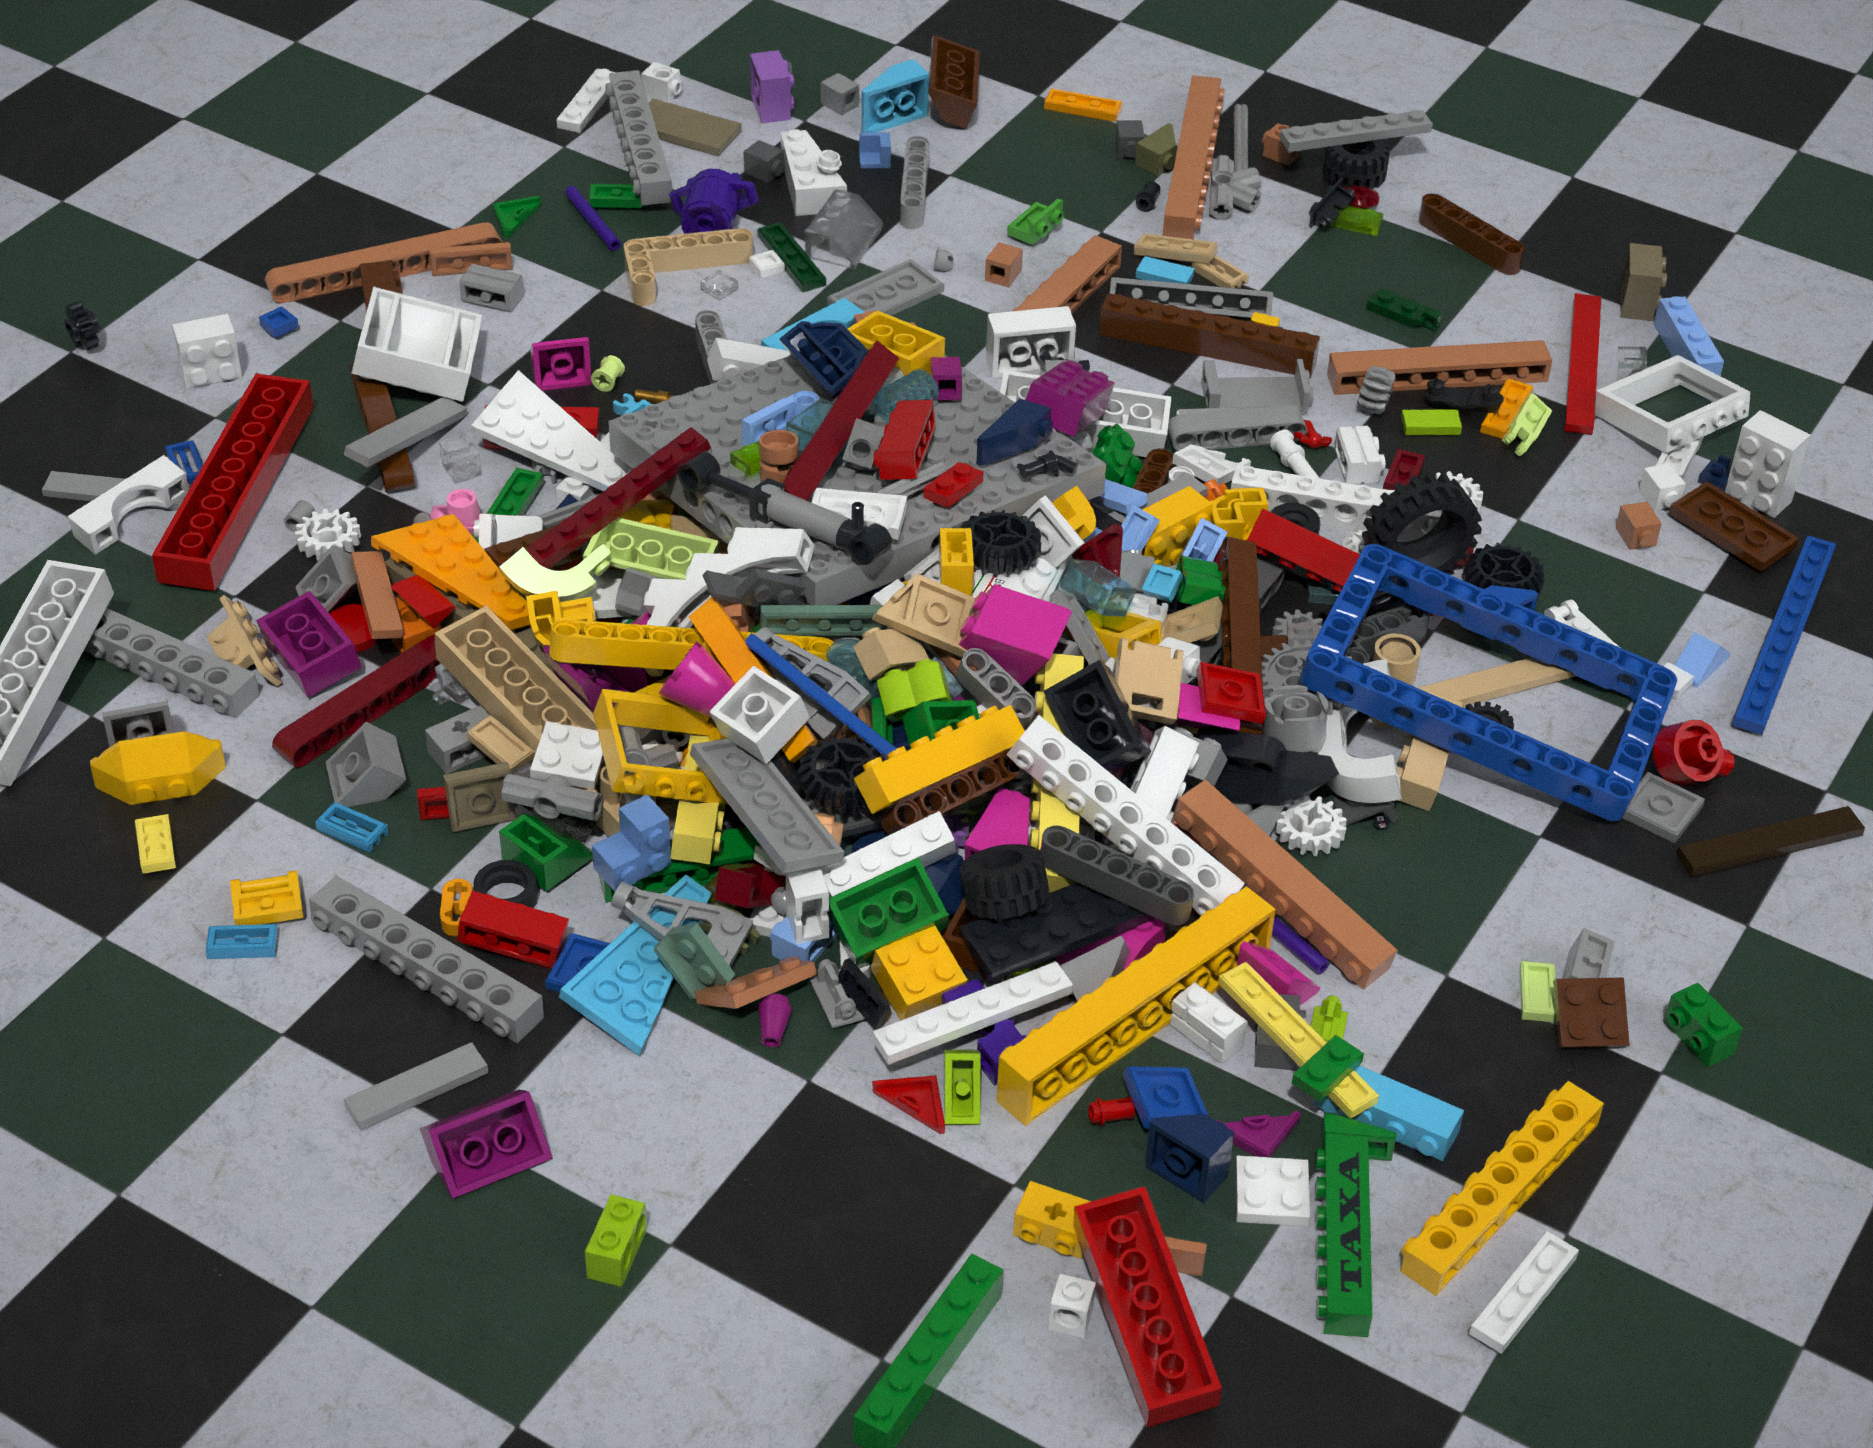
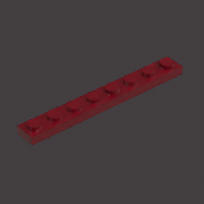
M690 427L544 536L537 539L525 550L538 564L549 569L676 475L681 465L696 455L711 449L708 440Z

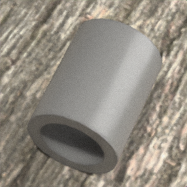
M305 500L298 501L284 518L285 526L293 532L297 531L296 524H303L302 517L311 518L312 512L315 511L314 507Z

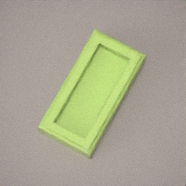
M1521 961L1519 968L1521 1019L1556 1023L1553 981L1556 979L1555 964Z

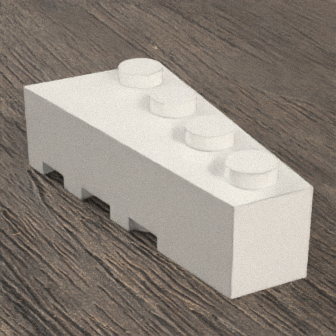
M796 129L781 132V149L784 150V172L795 215L847 212V185L837 171L834 173H824L818 167L816 159L822 151L806 130Z

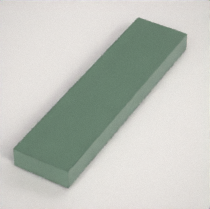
M761 605L759 630L763 627H768L774 634L862 636L872 628L879 627L880 630H886L887 626L872 620L873 615L883 605Z

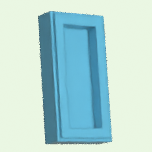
M1144 256L1136 270V278L1149 281L1190 284L1194 277L1195 268Z

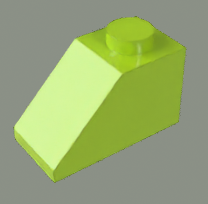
M944 1050L945 1124H980L981 1053L979 1050Z

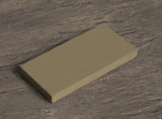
M654 98L649 102L659 139L719 156L742 131V123Z

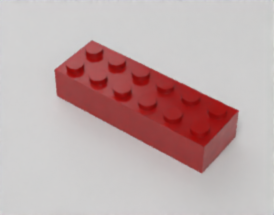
M1140 1187L1075 1206L1073 1226L1092 1279L1096 1282V1290L1146 1427L1219 1406L1222 1387L1146 1187Z

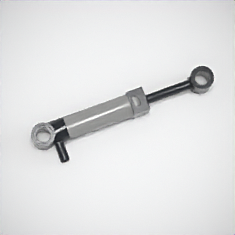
M707 452L696 455L678 469L679 481L688 491L698 492L705 486L713 484L749 500L751 518L765 524L774 520L793 529H804L807 535L850 552L854 560L862 565L872 563L892 546L891 535L884 526L877 523L870 524L869 526L864 525V504L861 502L852 504L850 519L785 492V484L770 478L751 488L720 475L721 470L718 461Z

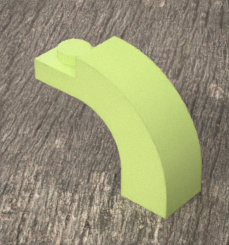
M602 544L577 566L565 571H553L538 564L522 547L500 566V572L514 588L526 596L557 590L561 602L581 598L596 588V581L591 576L593 574L599 576L609 568L611 564L608 561L611 560V552Z

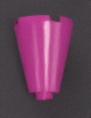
M696 641L663 685L659 694L666 699L712 718L710 711L731 690L735 683L704 646Z

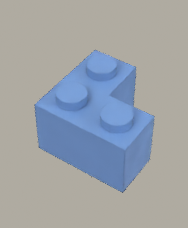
M648 795L620 807V832L592 845L593 868L614 892L622 881L633 885L638 880L671 865L669 817Z

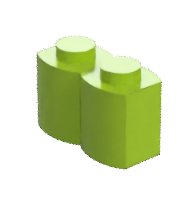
M931 659L918 661L908 671H902L901 669L890 670L884 674L883 678L877 680L885 716L891 722L903 720L902 716L921 702L952 701L944 669L938 661L933 662Z

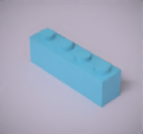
M1359 1065L1354 1071L1379 1095V1099L1376 1105L1351 1119L1396 1132V1142L1418 1150L1424 1155L1443 1161L1459 1133L1464 1110ZM1328 1095L1321 1102L1314 1099L1313 1105L1322 1108L1324 1111L1349 1118Z

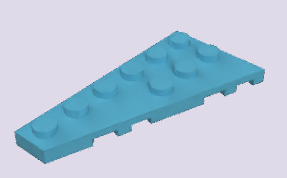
M685 874L664 895L708 904L712 893ZM656 906L652 909L649 917L664 927H670L677 913L673 910ZM689 918L684 920L682 925L698 923L699 920ZM634 921L560 989L559 998L640 1056L674 977L654 952V947L660 940Z

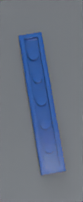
M751 633L745 640L748 647L886 758L887 754L897 749L762 639Z

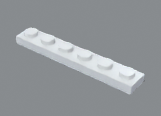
M1053 962L875 1030L872 1033V1041L889 1065L1068 996L1073 992V984L1059 964Z

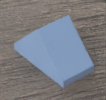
M1201 518L1180 555L1213 562L1227 531Z
M1694 632L1675 666L1693 675L1692 685L1697 688L1730 657V653L1720 645Z

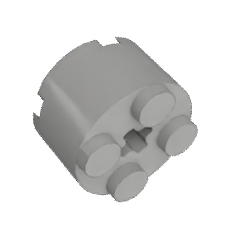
M1287 685L1274 689L1273 695L1269 698L1268 696L1265 697L1266 718L1262 735L1280 740L1286 750L1310 753L1322 750L1326 739L1328 701L1322 693L1317 691V695L1308 692V687Z

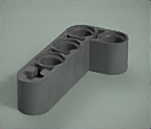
M1406 604L1364 618L1345 657L1351 656L1352 660L1361 664L1368 663L1369 659L1373 658L1376 641L1387 634H1403L1411 637L1417 643L1422 642L1426 638L1430 613L1413 605Z

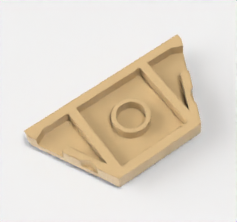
M916 573L873 615L872 620L962 657L967 650L958 645L963 636L960 628L969 615L973 616L975 609L972 608L974 599L972 596Z

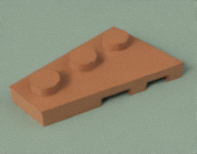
M798 956L788 957L780 960L778 965L758 969L753 973L731 979L726 984L712 985L694 991L697 1004L737 1009L817 975L814 961L800 960Z

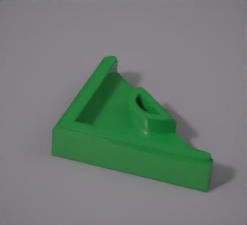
M540 196L493 204V212L504 238H509L541 206Z

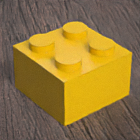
M936 926L876 949L871 965L873 975L900 1021L941 1006L943 993L964 985L968 981Z

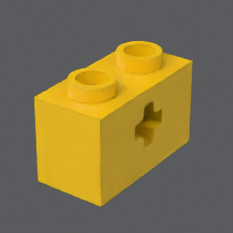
M940 528V583L972 596L974 562L971 528Z
M1030 1181L1014 1214L1013 1236L1019 1237L1028 1243H1037L1054 1249L1060 1254L1071 1255L1081 1259L1083 1251L1073 1226L1074 1207L1091 1201Z

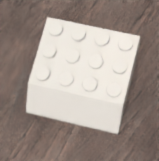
M373 287L352 374L359 375L365 379L387 382L393 386L415 389L420 393H431L463 402L472 368L482 315Z

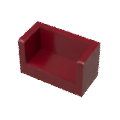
M761 863L721 866L718 872L715 900L745 908L772 905L771 895L777 888L786 887V876L765 870L764 865Z

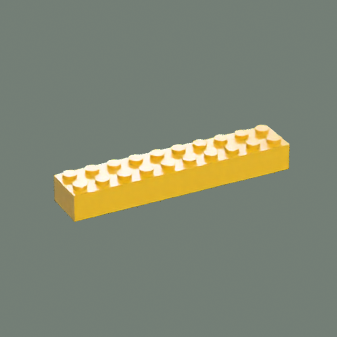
M1246 886L1236 894L1227 896L1223 903L1213 910L1205 911L1197 921L1188 927H1182L1175 936L1166 942L1157 944L1150 953L1140 960L1132 961L1127 969L1115 977H1109L1095 991L1090 994H1084L1076 1004L1065 1011L1058 1012L1051 1021L1041 1028L1033 1029L1025 1039L1014 1046L1007 1047L1001 1053L998 1065L996 1101L1024 1126L1032 1122L1168 1026L1171 1021V1014L1173 1013V1000L1193 983H1197L1210 994L1222 988L1218 984L1219 975L1237 967L1239 949L1243 941L1270 949L1276 909Z

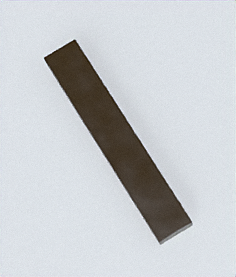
M1846 806L1678 846L1676 854L1690 875L1695 876L1863 836L1865 827L1852 809Z

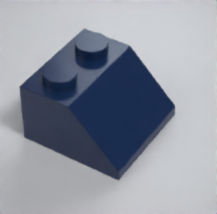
M1206 1114L1154 1118L1150 1122L1145 1167L1204 1203L1228 1177L1234 1131L1230 1130L1224 1123L1216 1121Z

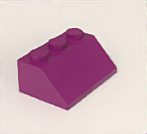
M519 1089L420 1128L430 1160L452 1199L552 1159L530 1092Z

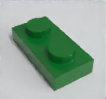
M591 184L590 205L592 207L642 208L639 195L634 196L633 184Z
M1335 1035L1293 1074L1292 1084L1321 1102L1362 1063L1364 1053Z

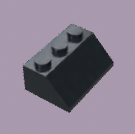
M1101 660L1092 663L1043 691L1065 736L1107 771L1124 767L1151 752L1111 669Z

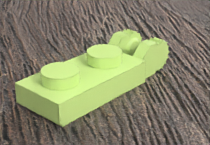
M1531 392L1525 397L1509 425L1510 429L1502 438V442L1508 445L1516 436L1522 439L1521 443L1516 447L1515 453L1518 456L1523 455L1537 439L1552 410Z

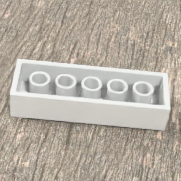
M1004 370L1000 392L1014 402L1020 398L1025 400L1031 383L1039 378L1040 375ZM1113 387L1104 414L1082 431L1088 432L1094 448L1098 440V433L1105 426H1113L1118 423L1125 432L1130 434L1135 442L1132 454L1147 457L1151 450L1157 448L1164 449L1171 396ZM1057 430L1058 432H1060V433L1063 434L1064 436H1068V434Z

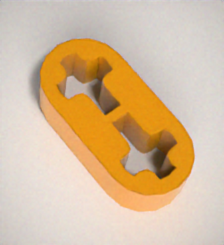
M452 879L442 889L441 926L444 933L449 936L458 935L459 919L473 891L472 885L465 879ZM460 893V900H454L456 894ZM454 914H460L458 921H454Z

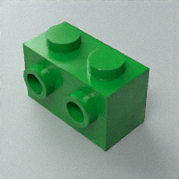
M1698 982L1671 995L1664 1022L1707 1067L1735 1054L1743 1029Z

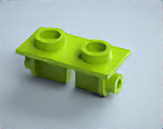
M1330 995L1322 1001L1321 1007L1314 1006L1310 1026L1326 1042L1335 1035L1343 1039L1348 1012L1342 1011V1003L1337 996Z

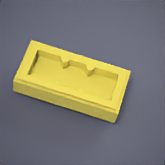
M168 814L136 819L135 825L142 874L176 868Z

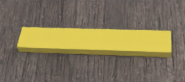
M1247 962L1219 975L1218 984L1299 1067L1305 1064L1327 1043ZM1352 1071L1328 1094L1350 1119L1376 1105L1379 1099V1095L1355 1071Z

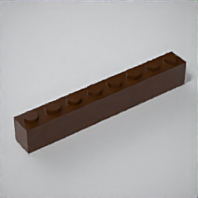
M1108 293L1101 308L1099 335L1292 375H1295L1297 359H1302L1304 369L1309 370L1310 378L1317 363L1320 336L1312 335L1308 332L1287 330L1278 326L1273 327L1253 321H1243L1228 316L1208 314L1199 310H1189L1174 305H1164L1149 300L1129 298L1120 294Z

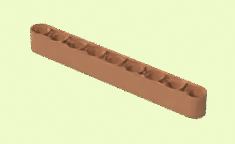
M479 223L274 268L266 274L265 283L274 301L287 303L362 286L359 264L392 260L393 270L399 271L400 277L431 271L429 251L431 248L503 242L491 223Z

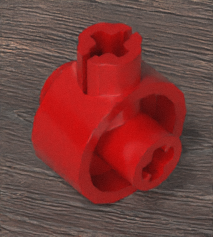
M1691 719L1662 728L1656 736L1653 746L1654 762L1658 772L1666 781L1677 786L1706 782L1715 776L1726 777L1734 767V755L1730 750L1723 749L1717 732L1711 725L1702 720Z

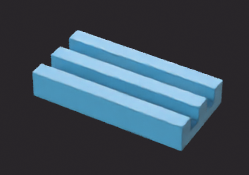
M336 802L315 821L316 830L368 853L373 850V844L378 845L381 842V835L385 837L389 833L387 824ZM333 814L336 815V816H339V817H341V818H343V819H345L346 821H344V820H342V819H340V818H337V817L333 816ZM357 825L362 826V827H364V828H366V829H368V830H371V831H373V832H369V831H367V830H365V829H363V828L358 827Z
M277 924L209 926L206 944L207 959L276 957L275 947H277L278 926Z

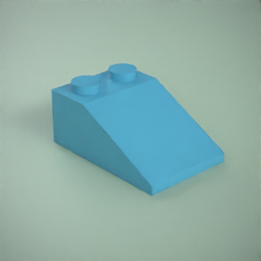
M914 59L892 65L862 90L861 133L880 132L928 116L929 73Z

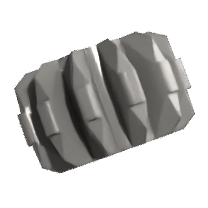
M1370 367L1362 383L1357 402L1358 408L1372 414L1383 413L1393 390L1395 373L1384 367Z

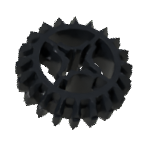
M991 510L987 514L980 512L979 516H970L969 521L963 522L962 528H971L974 570L980 569L982 574L989 572L993 573L994 576L1004 574L1008 577L1009 573L1019 575L1021 570H1029L1031 565L1036 564L1042 545L1040 529L1035 527V522L1028 521L1027 516L1019 517L1016 512L1010 514L1005 513V510L1002 512Z
M1496 543L1494 547L1485 544L1483 549L1476 548L1475 553L1469 555L1463 571L1465 582L1482 589H1486L1491 585L1534 590L1539 596L1544 584L1543 565L1539 564V558L1531 557V551H1521V546L1513 548L1510 547V544L1501 546L1499 543Z
M845 734L840 739H835L830 735L827 742L818 739L816 747L809 746L806 755H803L800 760L798 779L801 793H805L807 802H815L816 810L825 807L828 815L833 811H839L841 817H843L847 811H851L856 816L859 808L868 812L869 807L854 778L865 771L863 768L864 764L881 756L879 751L875 748L871 749V745L868 742L859 743L858 736L853 740H849Z

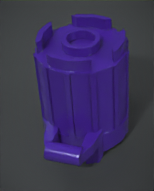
M711 168L700 171L697 175L687 180L686 186L680 187L669 194L674 212L681 213V227L684 234L732 229L737 210L748 208L759 201L753 182L743 181L738 173L732 172L730 174L721 169ZM680 196H687L684 206Z

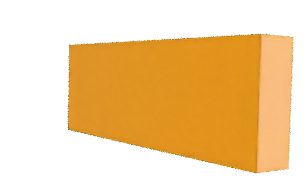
M1050 89L1044 101V109L1116 122L1122 110V102Z
M1507 379L1500 391V394L1504 397L1503 403L1498 411L1487 414L1481 425L1480 432L1502 439L1510 429L1509 425L1525 397L1533 392L1534 386Z

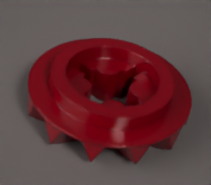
M1355 185L1344 187L1345 189L1351 188L1355 192L1354 200L1348 206L1349 208L1369 209L1379 203V193L1372 188Z

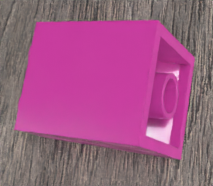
M994 584L986 593L981 591L974 600L972 608L975 609L973 616L969 615L962 624L960 632L963 633V636L958 645L966 650L972 648L982 649L1013 679L1023 685L1050 660L1072 611L1068 608Z
M1000 787L964 843L965 860L972 854L993 846L1004 844L1029 846L1030 798L1025 797L1018 791H1010Z

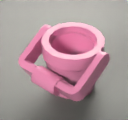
M457 489L447 496V505L433 506L430 517L437 519L441 516L455 514L469 533L473 535L474 521L479 520V515L482 512L473 491Z

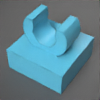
M1153 563L1142 587L1144 595L1172 603L1183 579L1182 572Z

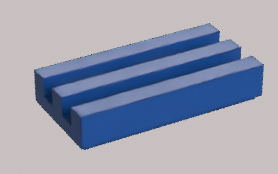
M194 441L165 446L167 458L176 466H178L173 452L178 451L186 472L187 481L191 486L203 466ZM189 448L197 472H192L184 449Z

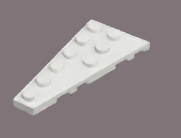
M519 370L471 425L473 434L602 491H605L609 486L631 471L625 463Z

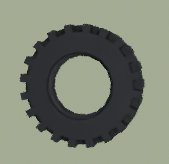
M1426 473L1425 478L1419 480L1417 475L1410 477V483L1404 486L1398 482L1394 485L1396 489L1390 495L1384 492L1380 496L1383 501L1379 506H1371L1369 510L1373 516L1372 518H1365L1363 523L1367 531L1362 532V538L1365 541L1364 546L1378 544L1442 572L1446 569L1452 572L1456 569L1454 563L1459 559L1465 561L1469 557L1466 551L1469 547H1476L1478 542L1474 535L1481 534L1482 531L1478 524L1482 519L1477 511V507L1457 480L1453 478L1450 481L1448 476L1442 473L1438 479H1436L1433 473ZM1442 510L1437 524L1424 536L1407 542L1396 541L1406 526L1418 517L1433 511Z

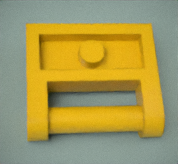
M297 870L287 871V875L241 882L240 879L230 880L235 925H261L304 918Z

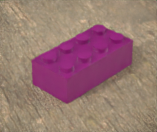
M1067 360L1031 383L1026 400L1050 407L1053 428L1074 437L1104 414L1115 382L1108 380L1109 377L1104 373L1092 371L1091 373L1082 369L1081 364Z

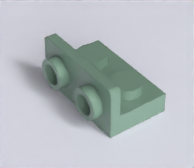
M698 923L672 927L654 947V952L691 1000L696 999L694 991L712 985L726 984L736 975Z

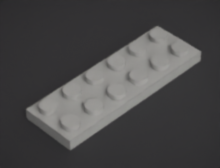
M729 739L692 744L690 756L782 873L842 863L844 850L771 760L765 764Z

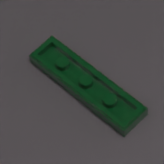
M781 222L757 228L758 238L769 251L773 250L783 261L785 272L802 293L826 286V277Z

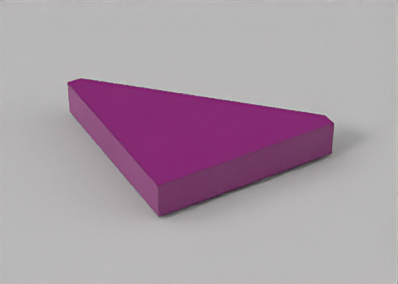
M1294 1111L1288 1116L1271 1118L1270 1114L1243 1117L1242 1121L1224 1124L1234 1131L1233 1145L1255 1157L1271 1158L1298 1125L1301 1113Z

